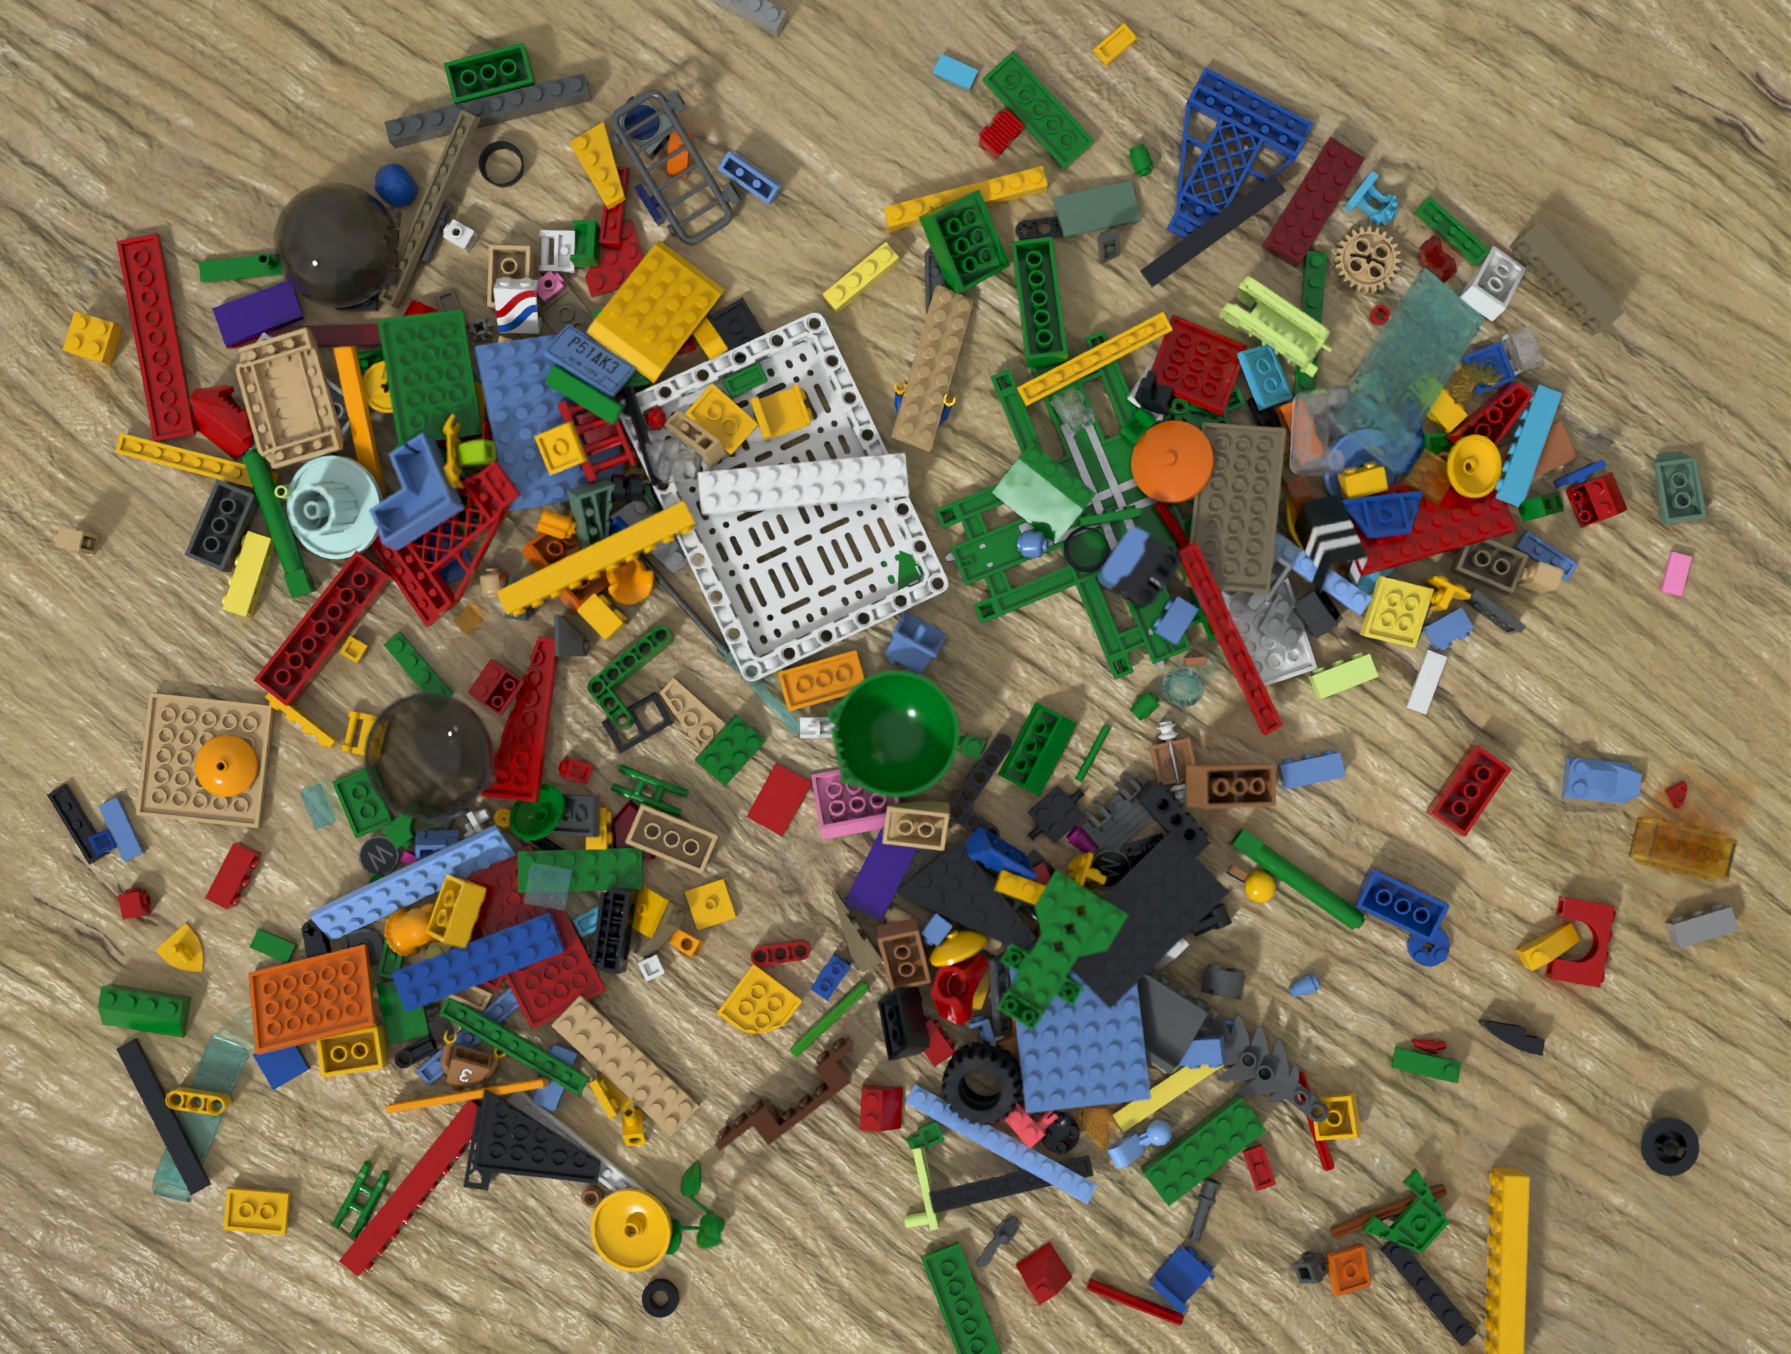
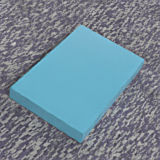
M1266 344L1265 346L1260 345L1237 354L1259 411L1294 399L1274 348Z

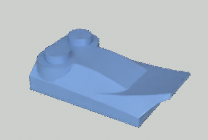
M1566 757L1562 797L1625 804L1629 800L1639 797L1642 774L1629 763Z

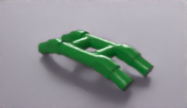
M623 764L619 766V772L638 779L634 791L615 783L612 784L611 791L675 816L680 815V808L660 801L665 790L687 797L688 789L660 780ZM645 783L657 787L653 798L642 795Z
M364 1161L349 1194L331 1224L334 1228L339 1229L350 1209L361 1214L349 1234L356 1239L366 1224L390 1175L389 1171L383 1170L374 1188L363 1183L372 1165L370 1161ZM359 1191L370 1196L365 1207L354 1201Z

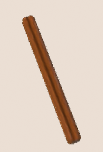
M1443 1184L1429 1188L1435 1200L1447 1195V1190ZM1411 1195L1330 1228L1331 1234L1337 1239L1360 1230L1373 1214L1382 1221L1401 1214L1418 1195Z

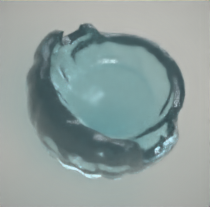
M1181 668L1175 672L1168 673L1163 678L1162 692L1170 703L1181 707H1189L1200 701L1204 693V683L1196 672Z

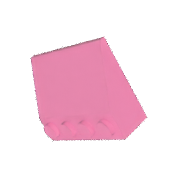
M839 770L811 775L819 827L823 840L882 829L885 826L887 805L900 804L898 797L878 795L864 789L860 785L850 786V782L842 784Z

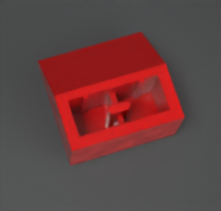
M1612 472L1566 490L1581 528L1628 510Z
M490 659L467 693L502 716L525 682L496 659Z

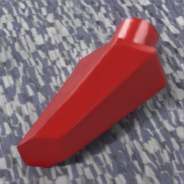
M1412 1039L1415 1047L1437 1055L1439 1050L1447 1048L1445 1041L1435 1043L1434 1039Z

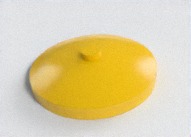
M636 1188L620 1189L605 1197L593 1213L590 1228L592 1241L599 1255L611 1266L628 1272L643 1271L657 1264L666 1254L673 1232L669 1213L661 1201L654 1195Z

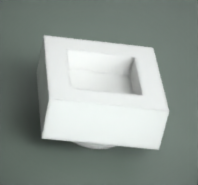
M658 954L638 962L646 982L666 973Z

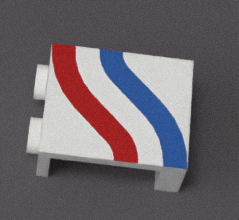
M509 277L496 280L493 289L498 333H540L542 317H538L536 297L538 280L530 278L511 279Z

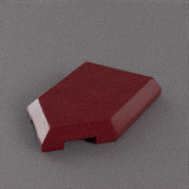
M631 800L626 803L612 820L613 849L637 848L625 843L639 810V807ZM643 850V860L656 859L654 854Z

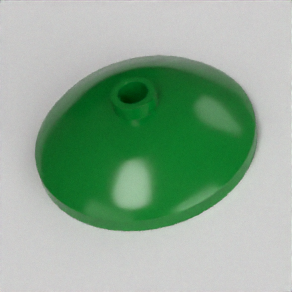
M541 784L539 803L517 800L513 805L509 819L513 833L526 841L538 840L551 833L563 817L565 811L564 795L553 785Z

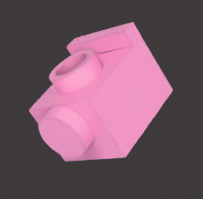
M550 270L538 280L539 284L536 292L545 303H548L565 289L562 285L565 281L558 272L553 274ZM551 281L552 286L550 288H547L546 284H548Z

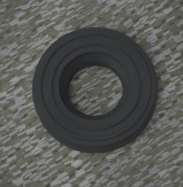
M656 1279L645 1287L642 1293V1305L649 1315L663 1318L672 1314L677 1308L679 1293L671 1281ZM656 1291H664L668 1295V1302L665 1305L658 1306L653 1302L652 1297Z

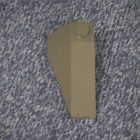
M835 889L832 892V896L851 957L853 958L850 961L856 970L861 969L862 972H865L883 961L881 952Z

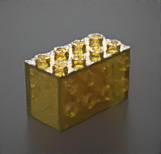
M1646 815L1645 818H1637L1628 857L1635 858V863L1702 880L1716 882V879L1728 881L1738 840L1728 838L1727 834L1723 832L1711 831L1703 827L1667 820L1663 817Z

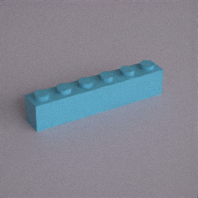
M1538 385L1534 391H1530L1534 395L1528 402L1527 408H1524L1520 415L1522 423L1517 426L1513 435L1516 437L1514 443H1511L1507 454L1510 456L1502 466L1501 472H1504L1503 476L1498 479L1494 488L1497 490L1495 498L1515 506H1519L1525 500L1562 393L1542 385Z

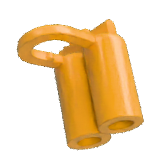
M571 507L567 516L543 509L535 531L559 539H570L572 534L575 533L577 525L576 522L572 521Z

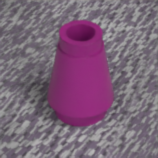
M1078 826L1073 827L1066 836L1069 840L1068 843L1084 853H1093L1097 848L1084 829Z

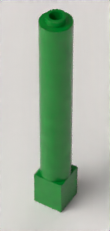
M257 448L246 451V456H243L242 459L284 569L285 575L283 576L291 598L315 592L313 580L308 568H305L281 500L275 495L276 486L266 459L262 457Z
M1239 829L1229 845L1351 930L1359 929L1365 921L1363 912L1268 847L1247 830Z

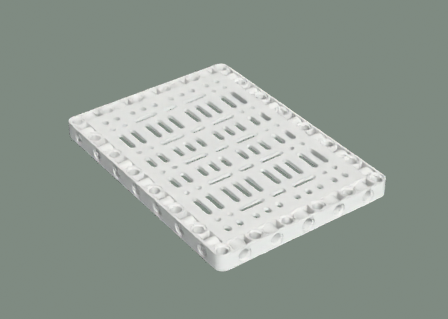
M810 313L723 353L711 361L708 360L636 394L661 478L669 482V487L666 490H660L658 485L653 486L664 510L682 501L687 503L697 526L693 527L694 531L686 535L681 533L676 537L742 676L750 682L762 679L940 595L948 587V579L909 497L836 503L838 506L837 511H833L830 504L820 505L824 513L823 517L817 515L814 506H804L810 519L809 524L804 523L798 507L765 510L741 522L737 520V517L746 512L709 515L708 520H703L696 506V503L700 501L699 472L696 470L686 446L665 426L660 431H653L647 425L645 415L651 411L652 407H662L663 412L666 413L667 420L677 410L685 415L690 406L695 403L712 383L730 398L722 379L760 362L768 382L731 399L735 404L745 400L748 401L749 404L741 409L756 422L750 399L781 383H784L786 387L776 393L793 388V385L796 384L793 379L798 377L800 379L797 382L799 389L803 388L807 393L817 418L810 420L811 426L778 436L769 441H764L758 426L746 439L750 447L748 451H745L741 445L735 451V457H730L726 452L722 462L716 464L713 468L699 459L703 467L702 472L729 470L742 463L747 465L746 468L773 466L779 463L793 464V457H797L800 463L809 462L806 456L807 450L812 452L816 461L831 460L824 446L825 442L831 444L837 459L889 455L828 325L819 313ZM815 320L821 326L818 329H812L809 323ZM777 337L781 338L783 344L775 346L772 344V340ZM740 354L746 357V361L741 364L735 361V357ZM800 354H805L807 358L805 362L800 360ZM831 357L836 358L838 364L836 366H829L827 359ZM787 360H790L792 362V368H788L786 366L785 362ZM768 369H772L774 371L773 377H770L768 375ZM811 370L814 374L808 376L807 372ZM700 372H707L709 374L708 379L705 381H701L697 377ZM815 384L821 387L830 406V413L825 412L814 389ZM663 389L671 390L670 397H661V391ZM852 394L856 400L849 404L844 400V397ZM623 399L620 402V404L624 406V409L627 406L625 399ZM622 409L620 418L648 475L630 415L623 414ZM833 421L837 422L838 425L836 427L831 425ZM821 427L824 431L823 433H818L817 429ZM869 431L873 434V438L866 441L862 438V433ZM804 434L810 435L808 440L789 449L781 450L780 448L781 445ZM667 436L672 438L670 442L665 440ZM838 436H844L851 451L850 454L844 453ZM673 450L679 452L689 473L688 479L683 478L672 455ZM768 451L773 453L771 457L761 462L755 461V457ZM691 487L696 488V491L694 493H691L689 491ZM872 504L877 506L876 510L871 509ZM899 505L907 507L908 513L906 515H900L897 512ZM862 511L863 516L859 517L857 512ZM777 515H782L789 529L787 534L782 532L776 519ZM844 517L849 518L848 523L825 534L820 533L821 528ZM878 518L884 520L893 539V547L888 545L877 522ZM764 521L769 523L775 535L774 540L768 538L762 525ZM725 522L730 524L728 528L723 527ZM865 524L870 526L881 551L878 554L874 552L863 528ZM712 528L716 531L713 535L709 533V530ZM749 528L755 529L761 542L760 547L755 546L749 534ZM846 533L851 534L862 557L861 562L856 561L845 538ZM808 534L812 536V539L799 546L794 544V541ZM732 536L736 537L743 553L740 556L736 554L730 542ZM833 539L837 540L848 563V568L846 569L842 567L831 544ZM717 543L723 545L729 558L727 562L722 561L716 548ZM915 543H924L925 551H916ZM782 546L787 549L786 552L763 563L757 562V558ZM818 546L824 548L835 573L833 575L828 574L818 553ZM899 550L912 555L916 564H919L923 570L920 581L916 580L901 590H898L899 561L895 560V555L899 554ZM698 554L705 557V561L701 565H696L693 562V558ZM797 556L802 557L813 580L812 585L807 584L796 561ZM882 561L887 562L886 567L881 566ZM784 562L788 563L799 586L798 592L792 589L783 570L782 564ZM744 564L749 565L748 570L743 569ZM915 566L918 571V574L921 575L918 566ZM867 568L873 569V573L848 585L844 583V580ZM769 569L775 571L785 592L784 598L779 597L768 574ZM731 570L735 571L734 576L729 575ZM889 575L894 576V578H895V583H894V584H890V583H889V581H888V576H889ZM752 577L756 579L767 602L765 607L760 605L749 580ZM933 579H940L943 587L935 589L932 586ZM737 584L743 587L752 606L753 612L750 614L747 613L735 588ZM870 584L875 585L877 589L875 593H872L870 591ZM831 585L836 586L835 591L823 597L818 595L819 591ZM716 591L722 594V600L717 603L711 600L712 593ZM856 591H861L863 595L862 599H858L856 597ZM903 596L906 599L905 606H897L895 598ZM809 597L811 600L810 603L787 614L781 613L782 608L803 598ZM843 597H846L849 601L847 606H844L841 601ZM822 607L827 609L828 614L826 616H823L820 612ZM807 614H812L813 622H808ZM859 614H867L869 622L867 624L859 623ZM768 615H773L772 621L767 619ZM794 620H797L800 624L798 629L793 627L792 622ZM755 621L759 622L758 627L753 626ZM734 628L740 631V636L736 640H732L728 636L729 631ZM775 629L780 630L781 637L777 638L775 636ZM823 631L831 632L832 639L829 642H824L821 639L820 635ZM760 636H766V644L761 643ZM792 648L795 651L793 659L789 660L783 656L785 649ZM755 666L758 669L757 675L755 677L747 676V667Z

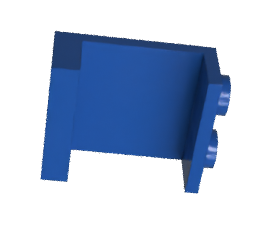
M1183 1244L1175 1250L1149 1279L1151 1286L1181 1313L1188 1308L1186 1301L1208 1277L1212 1280L1215 1278L1212 1272L1214 1268L1206 1260L1200 1261L1197 1258L1198 1253L1192 1247L1188 1246L1186 1248Z

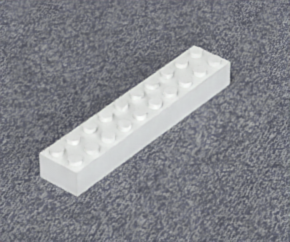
M905 453L698 473L701 513L704 516L909 497Z

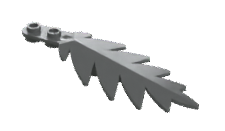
M1218 1012L1214 1013L1211 1021L1205 1019L1199 1029L1202 1032L1199 1036L1224 1035L1227 1060L1221 1065L1237 1063L1218 1076V1081H1242L1256 1078L1238 1090L1237 1094L1264 1095L1274 1093L1267 1100L1269 1103L1287 1099L1315 1122L1326 1120L1329 1115L1327 1105L1299 1083L1298 1066L1295 1065L1290 1073L1288 1057L1281 1039L1277 1040L1270 1059L1267 1037L1261 1024L1258 1025L1250 1045L1249 1034L1241 1015L1236 1017L1231 1033L1226 1022ZM1303 1094L1305 1101H1300L1298 1095ZM1315 1108H1320L1322 1110V1114L1317 1115L1315 1113Z

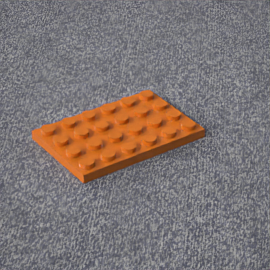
M365 944L248 973L256 1054L260 1055L377 1026L368 946Z

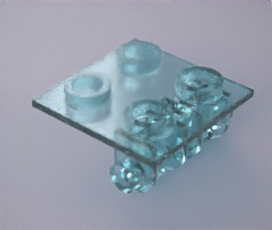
M532 862L527 875L529 878L524 903L565 911L573 870Z

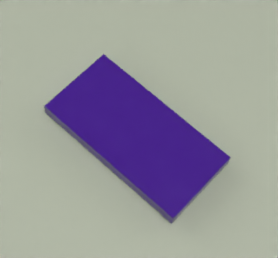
M290 280L212 308L224 344L227 347L259 336L263 332L267 333L305 319Z
M882 829L844 902L879 921L882 920L917 850L916 847L882 844L884 833Z

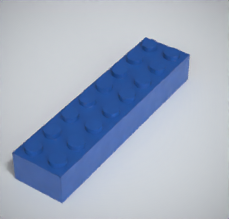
M550 912L468 943L466 948H455L391 974L404 1010L408 1012L567 950L554 914Z

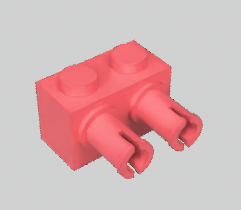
M1017 1103L1016 1108L1012 1113H1009L1005 1121L1030 1149L1047 1135L1045 1129L1059 1117L1054 1113L1048 1118L1054 1112L1050 1110L1046 1111L1036 1120L1032 1117L1031 1113H1026L1025 1103Z

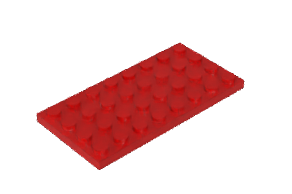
M1442 470L1387 485L1388 490L1365 496L1422 491L1414 523L1409 534L1368 539L1349 516L1367 556L1363 570L1358 560H1355L1360 577L1510 534L1518 529L1506 502L1495 498L1496 489H1493L1483 497L1470 498L1463 496L1452 486L1448 471Z
M530 844V845H528V846H526V847H524V848H522V849H520V850H518V851H535V850H534L532 844ZM516 851L515 856L493 863L487 869H482L465 879L486 888L485 899L480 905L477 923L484 937L550 912L554 914L567 951L504 974L531 1029H534L561 1015L580 994L586 1000H589L606 991V988L594 964L591 963V958L557 892L518 893V851Z

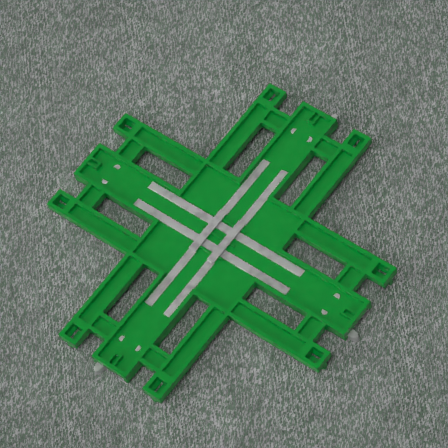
M1104 330L1085 338L1089 350L1100 345L1097 338H1099L1101 344L1108 341ZM1067 348V352H1068L1067 361H1069V360H1071L1072 358H1071L1070 353H1069L1068 348ZM1117 360L1037 401L1043 400L1066 455L1055 461L1096 493L1056 544L1049 540L1048 551L1043 553L1044 555L1060 548L1067 567L1011 589L1004 570L1034 559L1032 557H1023L1021 552L1018 551V537L1024 531L1038 530L1022 518L990 532L987 531L981 513L1004 504L992 494L997 485L934 510L942 529L959 522L963 525L968 541L951 547V553L945 557V560H955L965 586L985 579L992 597L973 605L981 624L1076 585L1114 680L1134 672L1127 653L1142 646L1145 647L1151 664L1156 663L1159 669H1164L1165 659L1191 649L1185 632L1176 645L1153 632L1156 628L1153 624L1159 615L1163 617L1166 612L1164 607L1170 599L1166 587L1160 592L1156 600L1147 607L1137 608L1126 601L1136 627L1118 634L1095 578L1101 567L1092 572H1081L1071 567L1064 555L1065 541L1070 533L1079 528L1078 519L1083 517L1082 514L1095 512V515L1103 514V510L1115 508V512L1123 511V507L1135 505L1136 508L1141 507L1143 516L1135 519L1088 526L1100 531L1105 536L1109 546L1108 557L1121 537L1133 527L1142 529L1167 547H1170L1174 552L1180 549L1154 508V504L1158 501L1147 496L1134 480L1131 459L1136 443L1133 444L1123 433L1105 440L1082 385L1096 378H1101L1122 428L1137 412V408L1127 399L1130 391ZM1063 363L1032 366L1029 368L1033 377L1036 378ZM1010 369L991 376L990 379L1021 454L1031 442L1043 451ZM1236 386L1232 388L1230 397L1233 398L1228 399L1222 416L1214 412L1210 416H1205L1202 412L1190 413L1194 418L1218 420L1224 418L1228 421V424H1231L1227 413L1246 404L1239 387ZM1170 413L1167 416H1163L1162 422L1174 421V415ZM1281 489L1279 502L1285 500ZM1166 503L1190 541L1192 516L1182 519L1177 505ZM1080 531L1070 541V556L1080 566H1095L1103 560L1106 554V543L1103 537L1095 531ZM1179 563L1178 567L1186 584V573L1181 563ZM1187 587L1193 601L1191 605L1199 609L1187 628L1202 623L1208 640L1216 639L1193 588Z

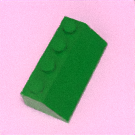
M1035 702L998 775L1040 797L1077 723Z
M108 984L101 987L98 1010L102 1025L184 1038L191 997Z

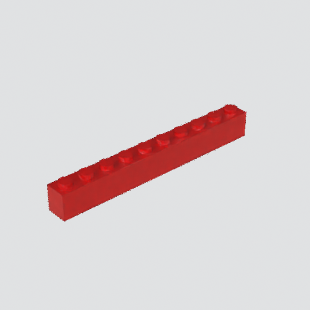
M468 1100L339 1260L356 1276H359L363 1271L367 1273L375 1264L372 1262L376 1255L380 1257L388 1248L385 1246L389 1239L393 1241L400 1233V1230H398L399 1226L402 1223L406 1225L413 1217L412 1210L415 1207L417 1209L421 1207L426 1200L424 1195L428 1191L431 1193L439 1184L437 1179L441 1175L446 1176L452 1168L449 1164L453 1159L458 1161L465 1150L462 1148L466 1143L471 1144L477 1106L482 1105L480 1100Z

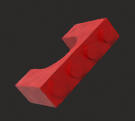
M1559 896L1556 916L1585 923L1592 933L1593 941L1589 952L1580 959L1567 960L1555 958L1547 963L1546 977L1576 984L1601 987V983L1605 979L1604 964L1609 956L1607 947L1612 939L1611 925L1616 917L1615 906Z

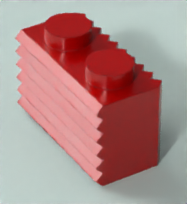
M1005 109L1003 113L999 111L992 120L994 123L990 127L985 126L979 133V145L996 160L1020 135L1025 127L1008 109Z

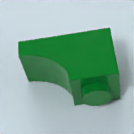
M418 803L413 804L382 830L396 849L403 847L407 849L415 843L413 840L416 837L415 822L418 815L423 811V808Z

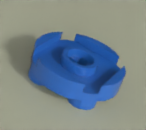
M1438 928L1432 942H1430L1433 944L1430 951L1423 948L1427 940L1414 934L1409 935L1407 951L1415 962L1423 966L1432 967L1447 959L1450 944L1443 930Z

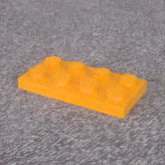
M856 650L777 672L788 712L846 696L854 686L864 680Z

